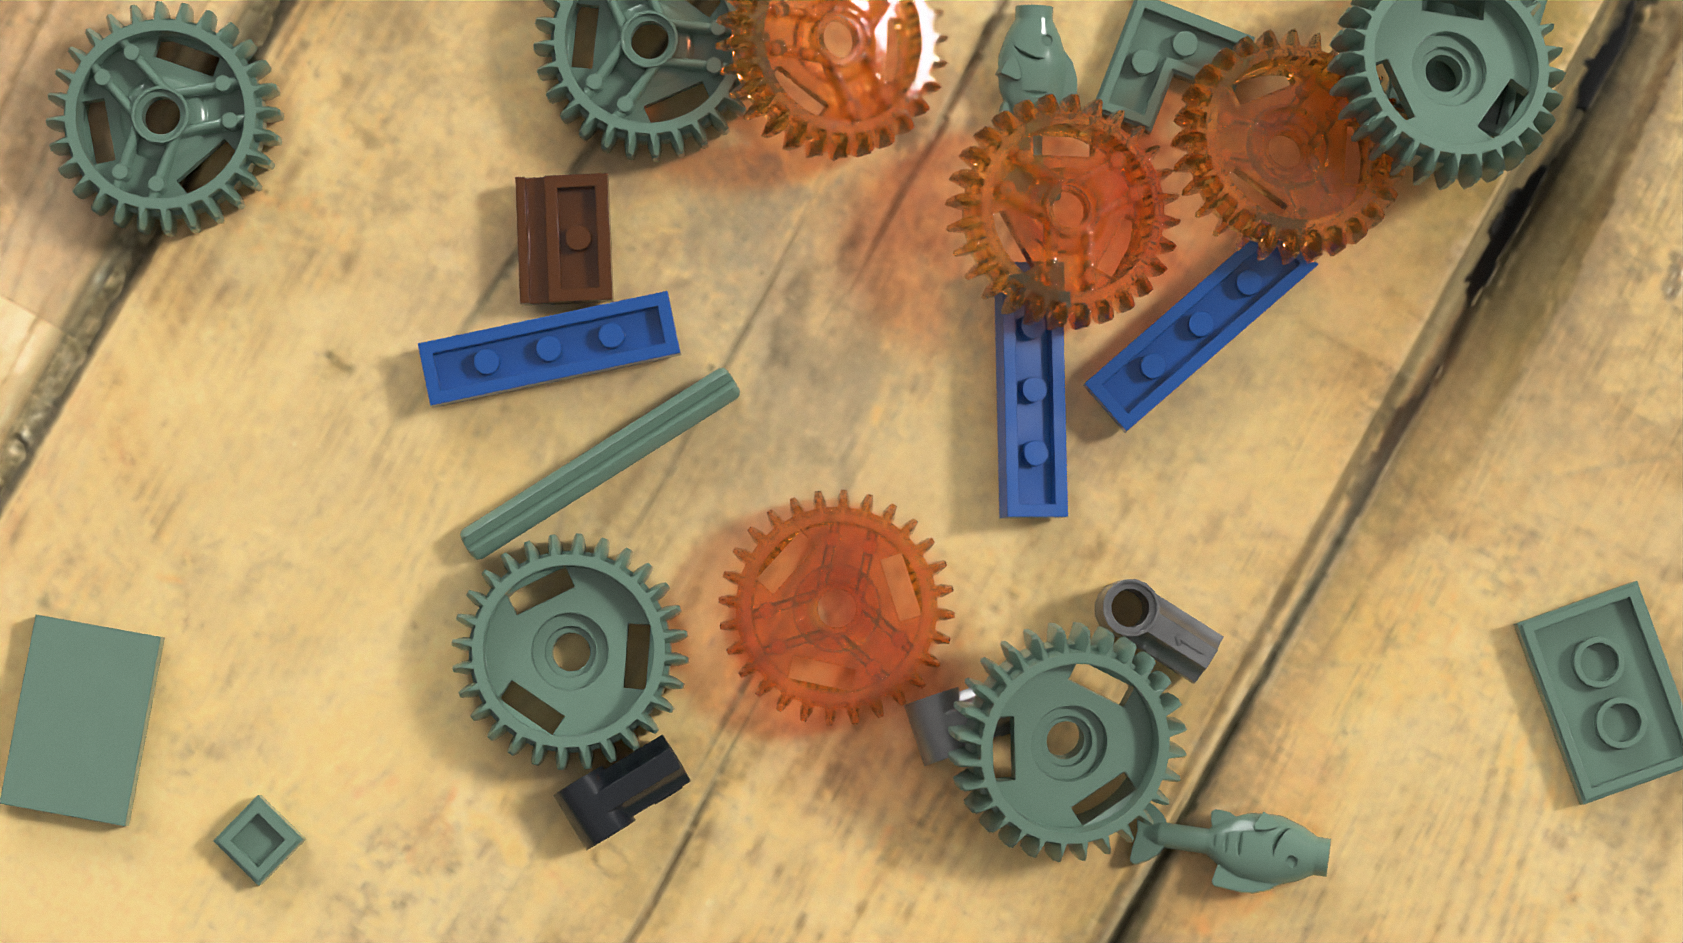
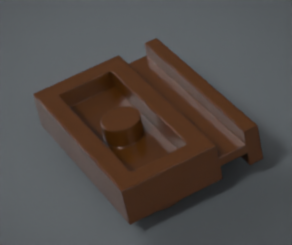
M608 173L547 175L533 178H525V176L515 177L520 304L522 306H532L535 304L560 305L614 302Z

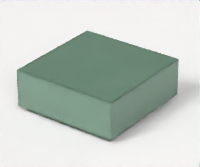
M257 795L213 841L260 886L296 851L306 838L262 795Z

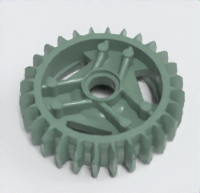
M543 0L544 4L555 12L554 18L537 17L535 25L540 31L550 34L551 40L535 42L533 47L535 54L543 57H552V62L540 66L537 69V73L542 81L558 79L559 83L549 89L546 96L552 104L565 99L569 100L570 103L560 113L561 120L565 124L575 121L580 116L585 119L579 130V136L582 140H589L597 130L603 132L601 149L605 153H610L619 139L625 141L624 146L627 160L635 159L640 144L648 145L653 162L660 161L662 144L671 143L678 158L685 157L684 139L693 137L702 149L708 148L706 128L712 125L723 135H727L730 132L723 116L727 110L740 117L745 116L747 110L742 101L737 97L739 92L750 95L758 94L759 85L746 75L748 71L762 72L766 70V60L751 54V49L767 46V34L749 30V27L755 26L765 19L763 9L750 8L745 10L743 5L751 0H719L721 3L712 15L708 17L686 0ZM582 7L599 9L592 69L571 67L577 15ZM649 24L663 28L669 37L668 47L665 52L653 59L640 57L632 48L634 33L640 27ZM700 84L704 85L709 98L702 105L672 120L650 122L645 108Z
M1352 0L1350 3L1351 7H1348L1340 16L1337 23L1342 30L1332 38L1329 44L1339 54L1329 62L1326 70L1344 77L1331 88L1329 95L1348 98L1349 104L1338 114V119L1356 118L1360 126L1351 136V141L1357 142L1367 137L1373 141L1375 145L1369 155L1370 161L1376 160L1385 153L1393 158L1390 176L1396 175L1407 165L1413 168L1414 186L1422 184L1432 173H1434L1439 190L1446 189L1455 179L1458 180L1463 189L1472 187L1480 178L1489 183L1503 174L1504 170L1507 172L1512 171L1520 165L1527 154L1530 155L1542 144L1543 138L1541 135L1551 129L1556 121L1550 112L1561 104L1564 97L1552 88L1564 79L1566 72L1551 67L1549 64L1562 53L1563 48L1545 45L1543 38L1554 29V24L1537 25L1533 16L1541 7V2L1539 1L1524 6L1519 0ZM1422 1L1452 4L1472 13L1479 20L1423 11ZM1440 61L1447 64L1453 70L1456 77L1454 90L1449 92L1439 91L1428 82L1426 66L1429 62ZM1383 64L1408 120H1405L1395 110L1384 93L1377 74V65ZM1509 85L1516 91L1515 105L1511 118L1497 137L1491 138L1477 126L1505 86Z
M156 1L153 12L154 19L147 20L137 5H131L130 19L132 24L124 26L112 14H108L106 19L111 32L110 35L103 38L91 28L86 29L85 34L93 46L88 54L74 47L68 48V53L79 66L75 72L65 69L55 70V75L65 82L69 88L67 93L57 92L48 94V100L64 109V115L47 118L46 125L54 131L65 132L64 138L50 143L49 147L56 155H71L72 157L58 168L63 177L71 179L82 175L80 181L72 189L73 193L80 199H86L95 192L98 193L91 205L93 212L99 216H104L115 205L116 209L112 221L118 227L126 228L132 217L137 215V229L141 234L150 235L155 219H158L164 234L168 237L176 236L178 226L177 219H184L192 232L199 233L201 232L199 214L206 212L218 224H222L225 220L220 207L221 203L227 200L240 210L245 208L244 201L237 192L243 184L258 192L262 190L263 186L252 174L255 166L263 169H274L275 163L262 152L264 145L281 146L282 138L266 128L267 123L283 121L284 113L276 107L266 106L265 104L266 101L279 96L281 93L279 87L274 83H259V80L271 72L272 68L269 63L262 59L248 64V61L257 52L258 47L251 39H246L235 47L233 46L240 33L236 25L228 22L216 33L215 29L218 19L214 12L205 10L196 24L194 23V11L189 4L181 3L176 19H171L167 6L163 2ZM176 42L220 57L214 75L210 76L157 58L161 43ZM166 99L175 102L180 110V120L176 128L166 134L151 132L145 121L148 108L158 100ZM105 101L115 160L97 164L88 114L91 103ZM228 142L235 150V153L225 168L206 185L187 193L179 182L223 144Z
M576 533L571 544V551H563L559 538L553 534L548 539V553L542 555L531 541L524 542V551L527 559L525 562L519 564L512 556L504 553L501 555L507 573L503 577L486 569L482 572L483 578L491 587L488 594L485 595L471 590L466 594L475 605L479 606L476 616L472 614L457 615V621L466 627L472 628L470 638L462 637L452 640V646L469 651V660L454 665L452 667L453 672L466 675L471 674L473 683L468 684L459 691L460 698L480 697L482 704L472 712L470 717L473 721H479L489 716L496 720L487 734V737L492 741L503 736L507 731L512 734L513 737L508 748V753L512 756L517 755L528 743L533 746L531 762L537 766L543 762L548 750L555 751L558 770H565L570 760V753L578 752L584 769L592 768L593 750L600 748L610 763L617 761L615 742L622 739L628 747L636 751L640 748L637 736L634 733L636 728L641 726L643 729L654 734L659 731L656 722L650 716L654 708L672 713L675 709L667 699L662 697L665 688H684L685 684L669 674L671 666L689 663L688 657L672 652V643L686 639L688 632L680 629H669L667 621L674 619L682 610L679 605L665 606L663 608L660 606L658 601L665 596L670 587L665 582L654 585L650 589L645 582L653 571V567L649 563L642 565L634 573L628 569L633 555L632 550L625 548L616 557L615 561L609 559L608 539L601 538L594 552L590 553L586 552L584 536ZM567 569L575 586L574 588L517 615L510 597L518 589L557 570ZM629 624L650 625L645 689L624 688ZM566 634H579L587 640L590 646L588 662L584 667L576 671L562 669L554 659V646ZM512 681L565 716L553 735L503 701L501 697Z
M1049 622L1047 640L1042 642L1040 637L1032 630L1024 629L1023 635L1026 648L1018 651L1007 641H1001L1000 645L1006 660L998 665L996 662L983 657L980 662L989 674L984 683L969 677L965 679V684L976 695L973 703L954 702V708L968 718L966 725L948 727V732L954 739L965 743L964 747L947 753L949 760L958 767H968L953 777L954 783L964 792L972 791L964 799V804L972 813L978 814L983 812L979 818V823L989 833H994L1000 829L998 833L999 839L1008 847L1013 848L1021 840L1020 846L1028 856L1036 858L1044 846L1046 854L1053 861L1061 862L1068 844L1070 851L1076 858L1086 861L1088 842L1093 841L1104 854H1110L1109 835L1117 832L1127 842H1133L1134 837L1128 824L1136 818L1142 823L1151 826L1153 825V819L1145 809L1148 804L1153 801L1165 806L1169 805V799L1158 789L1162 780L1169 782L1181 781L1180 776L1167 767L1168 759L1187 756L1182 747L1170 741V737L1187 730L1185 724L1179 719L1168 717L1169 714L1180 708L1182 704L1173 694L1163 693L1171 684V681L1161 671L1151 672L1156 665L1155 659L1142 651L1135 655L1136 644L1126 637H1120L1114 643L1115 636L1113 633L1099 626L1090 639L1088 627L1080 622H1073L1067 639L1065 631L1059 625ZM1076 664H1089L1126 683L1128 689L1120 704L1070 680L1069 677ZM1010 716L1011 777L995 778L993 770L994 732L999 718ZM1064 721L1075 723L1079 731V740L1075 748L1063 755L1050 753L1047 747V736L1051 728ZM1124 772L1126 779L1110 797L1094 808L1075 815L1071 807Z

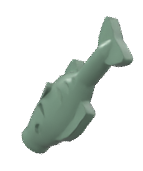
M1046 5L1015 6V20L1007 32L1000 50L998 69L995 74L999 78V91L1003 99L999 109L998 122L1001 126L1011 124L1018 126L1017 168L1007 173L1000 182L995 195L998 199L1028 196L1041 200L1057 201L1061 198V192L1052 176L1042 168L1043 127L1052 115L1063 119L1073 118L1077 96V76L1073 62L1065 52L1060 35L1053 22V7Z
M1149 803L1145 809L1153 819V825L1148 826L1137 820L1138 831L1130 861L1134 865L1151 860L1158 856L1164 848L1203 853L1217 864L1212 879V884L1215 887L1249 894L1269 891L1278 885L1296 882L1313 875L1327 876L1331 839L1318 837L1304 826L1281 815L1263 812L1235 816L1230 812L1215 809L1211 812L1212 827L1202 828L1167 823L1164 815L1153 804Z

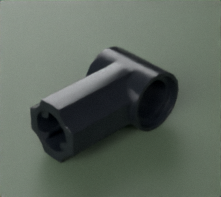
M662 734L605 769L603 766H600L553 796L587 851L635 822V815L681 790L684 785L691 782V779Z

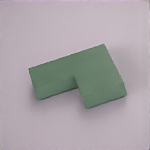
M1134 0L1091 112L1150 135L1172 77L1231 99L1255 37L1160 0Z

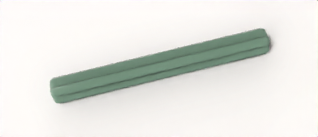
M718 368L462 529L460 533L462 542L472 557L477 560L485 558L736 400L740 395L739 387L725 368Z

